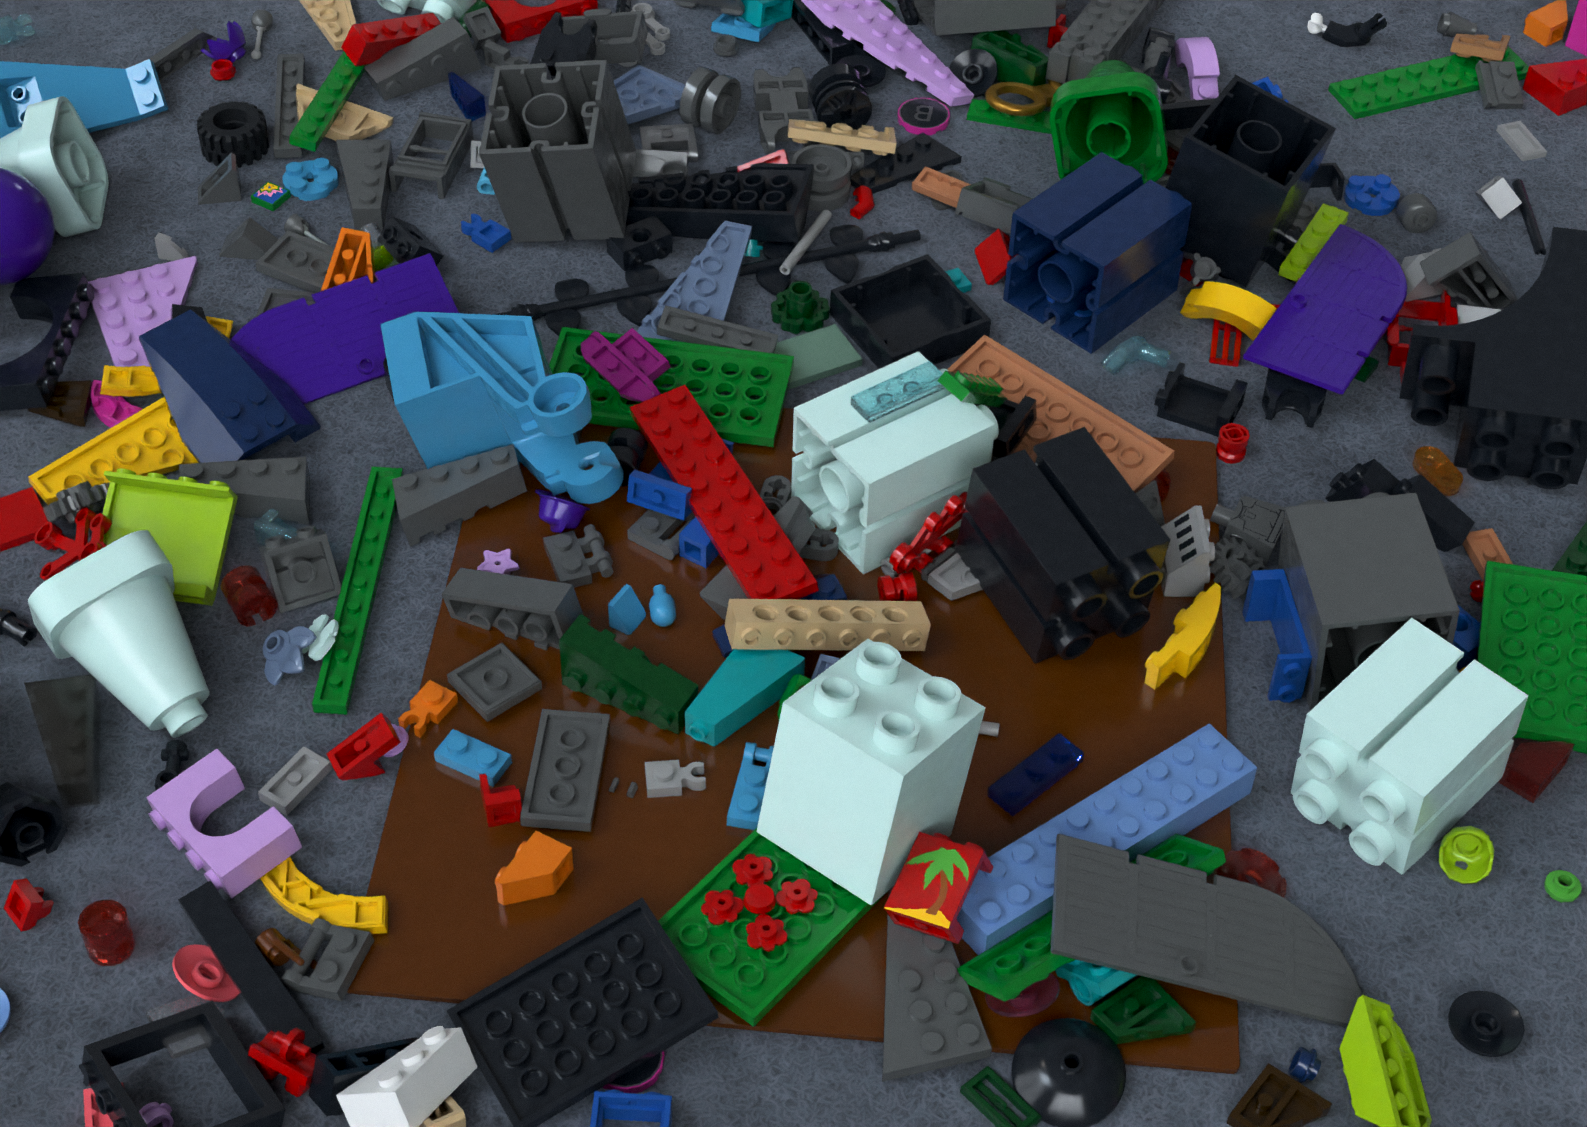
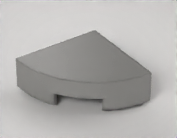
M162 233L156 235L155 244L159 259L175 261L189 257L183 247L181 249L171 241L172 237Z

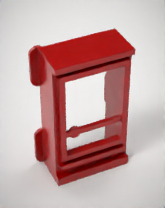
M1443 289L1440 302L1424 300L1404 302L1392 323H1388V365L1401 367V363L1406 362L1409 344L1399 343V331H1412L1413 328L1399 325V317L1436 321L1438 326L1458 324L1457 309L1451 307V297L1446 290Z

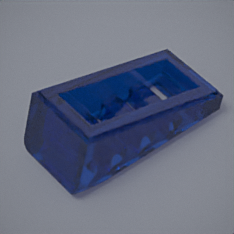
M454 72L448 73L450 95L465 118L474 121L485 116L484 95Z

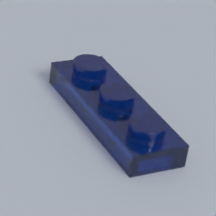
M1059 733L988 788V797L1011 816H1014L1082 763L1084 752Z

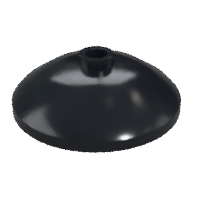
M1057 1018L1035 1026L1021 1039L1013 1056L1011 1078L1015 1092L1042 1116L1041 1121L1056 1127H1088L1107 1118L1119 1104L1126 1083V1068L1119 1048L1103 1030L1083 1020ZM1072 1059L1077 1062L1078 1067L1068 1068L1064 1062Z

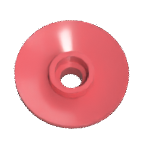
M198 944L187 945L179 949L174 956L172 967L176 978L194 995L208 1001L227 1002L235 999L240 994L208 946Z

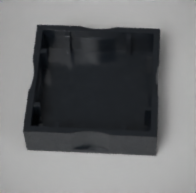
M929 254L894 266L881 274L864 277L831 290L830 315L878 369L918 351L932 365L965 353L983 335L988 337L990 335L991 319L968 295L961 292L954 285L950 276Z

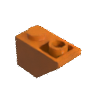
M1556 0L1530 12L1525 19L1523 33L1544 47L1563 39L1568 22L1566 0Z
M535 831L528 841H523L519 845L515 857L510 864L499 870L495 879L498 903L508 905L554 895L574 870L572 847Z

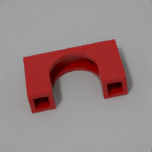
M482 0L491 7L490 12L501 31L500 36L506 43L520 41L526 37L541 34L542 29L556 12L561 13V17L582 16L586 10L598 9L597 0H556L552 4L541 7L524 6L515 0Z

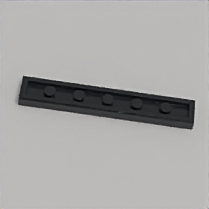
M208 881L178 899L181 908L267 1033L272 1030L275 1033L281 1031L288 1035L293 1028L297 1027L305 1031L303 1044L311 1047L312 1053L315 1054L325 1048L318 1033L213 883Z

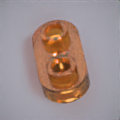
M1423 446L1416 450L1412 463L1414 469L1445 496L1457 494L1463 483V475L1441 450L1432 446Z

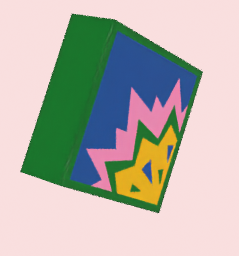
M268 181L251 195V202L274 212L291 197L290 190Z

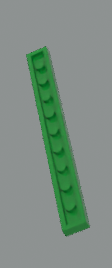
M371 468L333 618L338 621L339 628L334 644L323 658L312 702L314 713H348L397 507L392 479L403 476V468Z

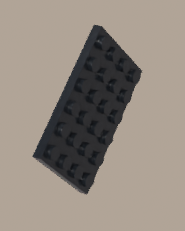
M643 897L447 1010L455 1028H462L476 1064L513 1127H537L594 1093V1091L599 1090L719 1018L712 1002Z

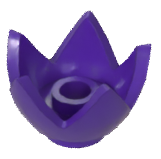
M228 21L229 41L220 38L216 40L208 39L207 43L210 51L205 48L200 51L215 61L227 59L234 64L236 60H239L246 54L247 51L243 48L246 45V40L238 23Z

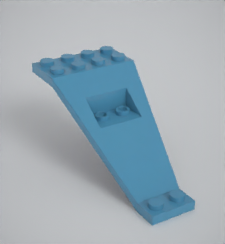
M150 59L126 69L0 61V138L22 127L28 105L60 96L66 97L72 103L89 133L135 122L168 110L155 65ZM23 92V96L18 98V95Z

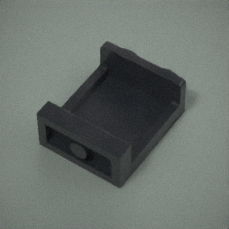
M1179 362L1175 371H1169L1165 381V389L1160 388L1154 403L1155 406H1158L1157 417L1218 437L1220 428L1223 425L1234 422L1244 403L1248 383L1236 379L1231 391L1185 377V364Z
M1026 395L1019 404L1006 399L1000 408L987 406L994 414L999 427V435L993 441L992 456L1002 458L1013 454L1036 421V399Z

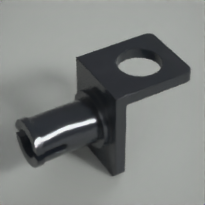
M1321 163L1310 188L1330 187L1336 200L1340 201L1342 200L1345 177L1336 163Z

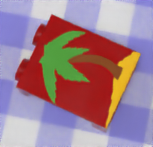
M919 832L884 909L894 924L959 944L964 930L958 922L957 916L978 870L991 873L993 865L985 854V850L977 844L966 842L963 845L953 842L952 839L941 833H934L932 836Z

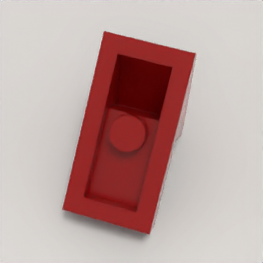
M380 713L326 754L340 780L372 777L385 773L379 758L401 743L389 719L383 713Z

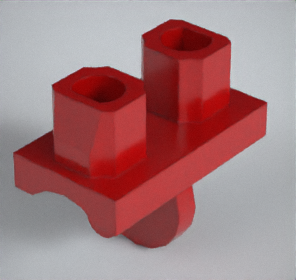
M296 1027L287 1035L281 1031L275 1033L271 1030L262 1041L250 1045L248 1056L255 1059V1065L265 1079L272 1080L279 1073L286 1076L287 1079L284 1086L286 1091L296 1097H300L310 1088L317 1055L311 1052V1047L303 1044L305 1031Z

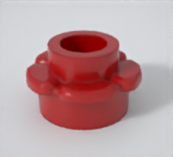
M219 59L211 65L210 75L215 80H229L235 76L236 68L230 60Z

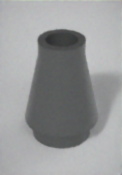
M1453 12L1442 13L1437 26L1438 33L1450 37H1455L1456 34L1475 35L1477 31V23H1473Z

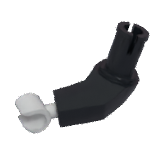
M1313 13L1311 20L1308 21V30L1312 34L1323 32V39L1340 47L1363 46L1370 42L1372 35L1387 26L1385 18L1378 22L1383 15L1377 13L1365 23H1354L1345 26L1330 21L1328 26L1323 24V16L1319 13Z

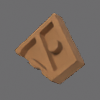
M1456 34L1450 52H1455L1456 55L1464 58L1471 56L1481 57L1486 62L1502 61L1509 46L1511 36L1502 35L1501 41L1488 40V35Z

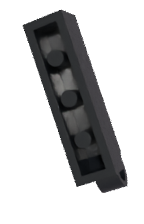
M793 0L792 19L829 65L836 64L840 59L851 55L875 58L863 50L864 45L854 39L849 41L844 38L842 30L836 26L833 29L827 27L801 0Z

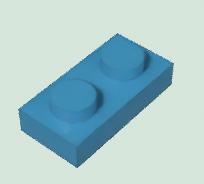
M454 729L450 731L434 751L436 762L480 781L479 775L486 773L488 784L492 787L495 786L512 764L511 754Z

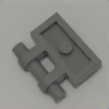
M592 524L584 527V538L577 539L574 530L543 537L544 548L558 582L573 584L575 588L591 584L592 573L600 572L602 577L605 578L613 574L611 555L603 547L605 541L602 534ZM584 553H593V557L585 559Z

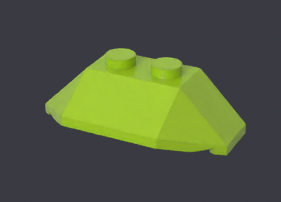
M1365 995L1360 996L1356 1001L1339 1048L1355 1115L1380 1127H1430L1432 1119L1415 1056L1402 1029L1393 1020L1394 1013L1390 1005Z

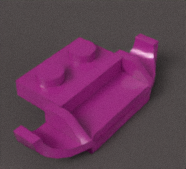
M633 328L612 344L597 331L592 332L581 343V352L586 364H589L614 387L621 397L631 401L643 402L661 394L653 384V381L671 368L669 361Z

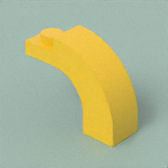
M1205 281L1202 288L1191 289L1180 313L1190 319L1212 318L1227 322L1240 329L1254 341L1277 308L1261 297L1242 288L1220 282Z

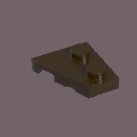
M92 381L57 382L55 392L52 394L48 406L29 408L28 411L76 426L86 427L91 403L90 391Z
M1268 1063L1229 1114L1227 1124L1232 1127H1302L1327 1116L1332 1103Z

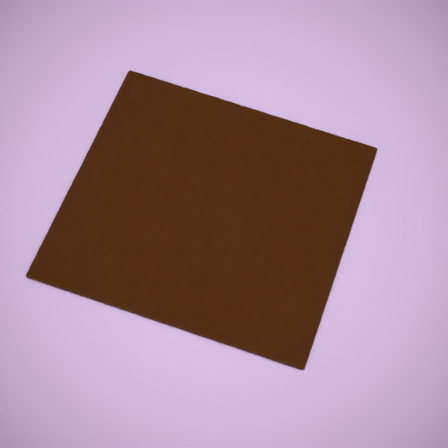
M598 397L596 400H597V401H603V400H606L607 398H605V397ZM627 401V403H625V404L632 405V404H635V403H637V402H635V401ZM783 408L774 447L736 442L733 444V457L759 495L763 483L771 476H783L792 483V458L804 453L801 451L796 454L793 451L794 409ZM716 412L714 415L723 416L725 413ZM745 416L744 419H745V420H753V419H755V417H753V416ZM588 423L583 427L581 443L598 441L607 444L610 434L621 427ZM1153 437L1174 450V459L1152 480L1157 481L1165 524L1194 506H1202L1204 519H1209L1210 535L1208 539L1209 542H1214L1215 545L1219 542V524L1210 521L1218 504L1216 445L1208 441ZM649 443L640 470L647 474L660 462ZM521 462L519 463L527 491L491 509L484 506L478 509L474 517L462 522L446 587L460 568L477 570V567L485 561L483 555L485 550L498 553L505 549L511 550V560L519 565V569L511 571L510 575L558 582L545 551L543 537L560 533L552 532L550 525L539 518L540 496L535 492L536 489L551 491L545 488ZM594 465L585 468V470L591 469ZM620 486L619 490L611 497L593 504L580 503L588 507L590 511L585 512L576 529H564L561 533L574 530L577 539L585 537L584 527L589 524L594 525L596 530L603 536L605 541L603 547L611 555L613 560L612 569L614 571L610 577L606 578L602 577L600 572L592 573L591 584L574 588L583 615L590 619L589 625L599 632L607 629L616 635L614 641L629 650L635 646L645 652V655L655 666L663 663L696 683L699 694L726 660L712 636V631L723 625L726 619L723 620L700 597V592L726 566V563L720 554L707 568L679 556V553L672 560H668L629 540L627 530L648 509L627 502L628 486ZM779 490L773 493V497L777 498ZM567 491L559 494L571 499ZM769 509L772 515L777 513L776 510ZM684 521L667 539H671L687 521ZM835 527V528H833V529H831V530H829V531H832V532L835 533L836 530H837V527ZM960 527L943 536L948 537L954 542L958 539ZM839 549L837 556L830 561L802 558L813 576L818 574H835L847 595V600L880 601L877 581L879 576H885L881 566L863 575ZM934 550L928 553L933 559L939 555ZM584 553L585 559L593 557V553ZM913 568L909 571L912 572L915 578L917 601L922 602L931 626L925 651H899L901 658L931 676L951 680L960 688L962 694L986 707L982 721L1000 723L998 737L978 734L953 830L949 836L953 842L963 845L966 842L977 844L985 850L987 857H990L1209 723L1227 739L1222 592L1214 633L1203 658L1186 678L1173 672L1154 690L1144 683L1147 671L1145 663L1154 651L1159 652L1165 646L1167 640L1175 631L1173 622L1176 615L1181 609L1190 607L1196 597H1164L1160 583L1154 589L1148 607L1150 619L1138 632L1124 638H1120L1115 632L1095 639L1093 645L1084 654L1075 659L1063 660L1058 654L1035 664L984 590L951 601L926 581H923L921 573ZM1210 572V581L1204 584V592L1215 584L1213 581L1215 578L1214 573ZM626 584L632 587L646 612L645 619L630 635L609 627L608 603ZM659 584L666 587V592L675 601L676 619L667 627L657 626L650 617L649 602L654 595L653 587ZM442 599L419 691L431 680L457 693L458 703L439 724L430 721L427 724L426 732L421 738L414 734V726L417 723L410 724L408 731L409 740L401 758L366 897L386 896L388 901V933L371 934L375 941L347 993L459 1004L642 897L659 921L754 831L727 826V814L743 760L746 742L757 743V747L766 749L774 746L779 724L777 714L780 699L714 747L703 741H696L690 735L685 734V726L678 735L667 729H660L655 724L639 717L630 716L625 711L614 706L600 703L595 698L584 693L569 689L562 684L560 649L549 646L546 651L535 647V641L519 636L517 640L505 637V634L496 627L492 626L488 631L453 619L448 612L444 599ZM502 642L542 681V690L487 722L448 682L447 674ZM852 650L789 651L805 657L804 676L811 679L820 654L841 659ZM542 709L610 714V728L591 832L521 826V822L488 827L481 796L480 781L436 762L434 751L450 731L454 729L511 754L512 764L494 787L489 785V789L515 785L516 789L519 788L523 806ZM679 760L680 767H686L692 762H703L704 775H695L694 777H705L706 789L694 791L688 787H682L681 796L647 798L645 762ZM755 761L754 765L765 767L766 762ZM615 777L619 778L620 781L615 792H609L608 790ZM631 782H635L638 785L634 798L627 797V791ZM1229 806L1183 835L1223 849L1226 862L1214 869L1211 875L1207 876V883L1210 884L1214 883L1215 875L1233 879ZM535 831L572 847L574 870L554 895L508 905L498 903L495 879L499 870L510 864L515 857L519 845L523 841H528ZM888 892L754 1027L707 993L706 995L717 1010L719 1018L706 1026L883 1042L888 914L884 906L888 900ZM962 938L959 944L952 942L960 966L978 956ZM1055 970L1049 973L1046 979L1035 982L1022 990L1019 996L1005 1002L970 985L968 987L992 1047V1052L1014 1054L1021 1039L1032 1028L1045 1021L1057 1018H1074L1097 1026L1090 1019L1091 1011L1141 976L1138 975L1122 986H1118L1116 990L1090 1006L1082 1004L1076 998L1069 982L1058 977ZM1154 979L1196 1021L1195 1029L1187 1034L1116 1044L1122 1054L1124 1063L1127 1065L1226 1074L1237 1073L1240 1067L1238 1000Z

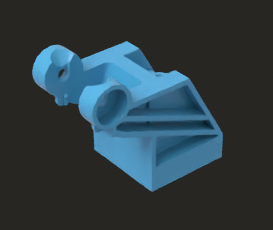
M414 312L380 324L394 403L427 469L513 444L519 462L545 488L549 489L553 496L567 491L570 498L576 502L593 504L611 497L619 490L623 482V470L609 446L604 442L598 441L581 444L578 442L576 432L585 427L592 419L590 392L585 381L575 373H552L543 352L539 333L531 316ZM591 465H594L591 469L583 470Z

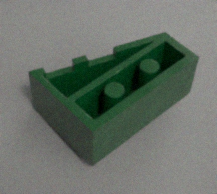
M1006 30L987 31L973 37L971 49H983L989 52L996 60L998 66L996 79L999 82H1018L1030 86L1046 84L1048 57L1033 45H1028L1027 47L1020 42L1021 36L1017 33L1011 35Z

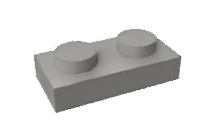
M303 746L258 791L260 801L270 807L274 806L279 812L287 816L332 770L331 762Z

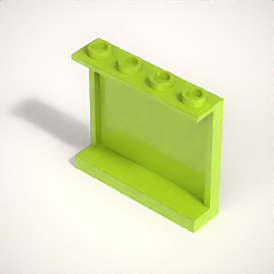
M122 468L117 469L116 472L104 471V476L110 481L102 514L112 520V525L104 535L103 542L109 545L130 533L148 530L172 564L175 587L173 596L175 601L212 606L217 593L238 496L228 484L220 481H210L209 484H203L190 477H179L178 480H172L159 473H148L147 476L136 475L134 471Z

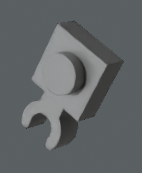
M679 760L645 762L647 798L681 796L682 787H688L694 791L706 789V778L694 777L695 775H704V763L692 762L686 767H680Z

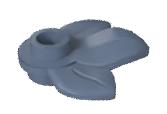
M296 626L288 632L276 630L266 638L263 644V655L266 658L264 672L271 684L274 686L278 685L284 673L297 674L305 671L302 649L308 647L316 640L317 636L313 631L304 626Z

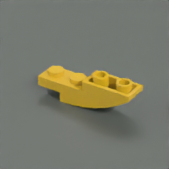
M1215 583L1206 592L1201 591L1190 607L1187 609L1183 608L1178 612L1173 622V625H1175L1174 633L1169 637L1165 646L1159 652L1154 651L1145 663V668H1147L1145 684L1155 690L1173 672L1186 678L1195 669L1209 647L1214 633L1221 599L1220 585Z

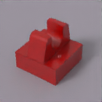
M27 878L13 881L4 905V910L21 932L33 928L37 920L49 915L54 905L52 900L44 901L42 897L45 890L41 887H33Z

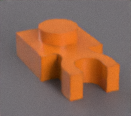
M429 680L409 701L410 710L404 712L398 718L399 726L406 729L408 725L417 723L414 726V734L421 738L426 732L427 724L430 721L439 724L458 703L457 693Z

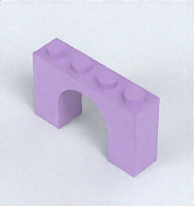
M215 749L146 798L153 810L148 813L149 817L160 831L166 827L169 831L167 836L178 850L184 847L188 851L185 855L197 871L203 868L206 871L204 876L207 881H211L217 891L222 888L232 899L301 849L302 845L294 827L274 806L232 834L208 836L200 833L204 821L214 810L245 789L235 766L218 749Z

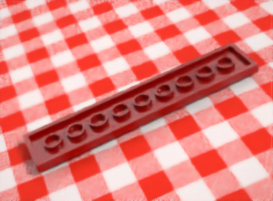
M686 385L629 407L632 418L673 482L692 488L689 500L690 509L748 599L798 600L819 591L817 580Z

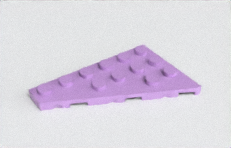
M196 256L163 264H155L151 267L127 271L122 274L98 278L88 282L94 289V299L91 301L114 366L133 367L145 365L150 367L139 341V336L171 320L172 304L185 305L195 269L198 267Z

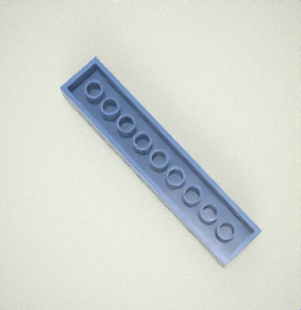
M1210 723L988 857L993 865L992 872L987 873L978 870L957 916V920L964 930L962 939L977 955H980L1053 910L1057 834L1128 851L1129 862H1131L1138 854H1144L1174 834L1182 836L1249 795L1257 767Z

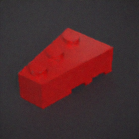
M1587 59L1530 65L1523 90L1558 116L1587 105Z

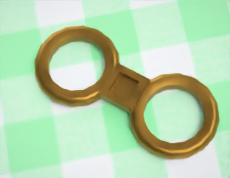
M1048 80V84L1030 86L1018 82H1000L991 85L986 90V101L992 108L1005 114L1032 116L1041 113L1046 107L1051 106L1052 97L1061 86V83ZM1006 93L1020 94L1031 98L1034 103L1025 105L1013 104L1000 99L998 95Z

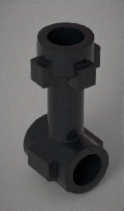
M170 740L167 742L166 748L162 749L161 759L167 762L165 770L161 771L155 779L154 786L156 790L179 775L181 761H188L189 751L183 741Z

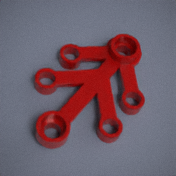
M963 492L959 497L953 495L945 504L940 515L932 512L927 517L910 545L903 542L893 551L889 563L893 565L895 572L898 574L904 571L909 572L914 568L922 574L921 570L928 563H932L934 559L926 553L918 554L924 549H931L940 554L954 543L946 536L939 537L960 519L962 520L963 513L968 512L965 508L967 492Z
M87 507L82 508L75 517V540L65 537L62 529L49 521L42 524L35 534V543L46 550H57L59 548L67 553L54 562L47 563L40 572V578L46 581L63 571L64 568L79 559L80 561L107 546L103 540L104 535L111 528L112 520L102 513L96 514ZM89 528L90 530H92V537L90 542H88Z

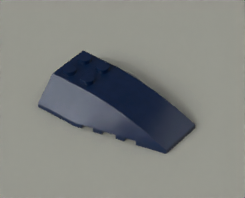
M191 309L139 336V341L152 372L155 373L160 391L164 394L168 404V410L177 425L179 436L199 463L244 460L287 435L296 443L320 429V424L285 381Z

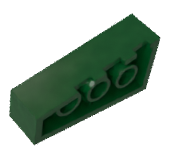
M580 613L559 639L562 684L573 691H579L591 696L600 703L614 706L625 711L630 716L639 717L655 724L660 729H667L679 735L685 726V711L698 696V685L663 663L655 666L650 662L645 652L635 646L629 650L614 641L616 635L607 629H604L602 632L594 629L589 625L590 619Z

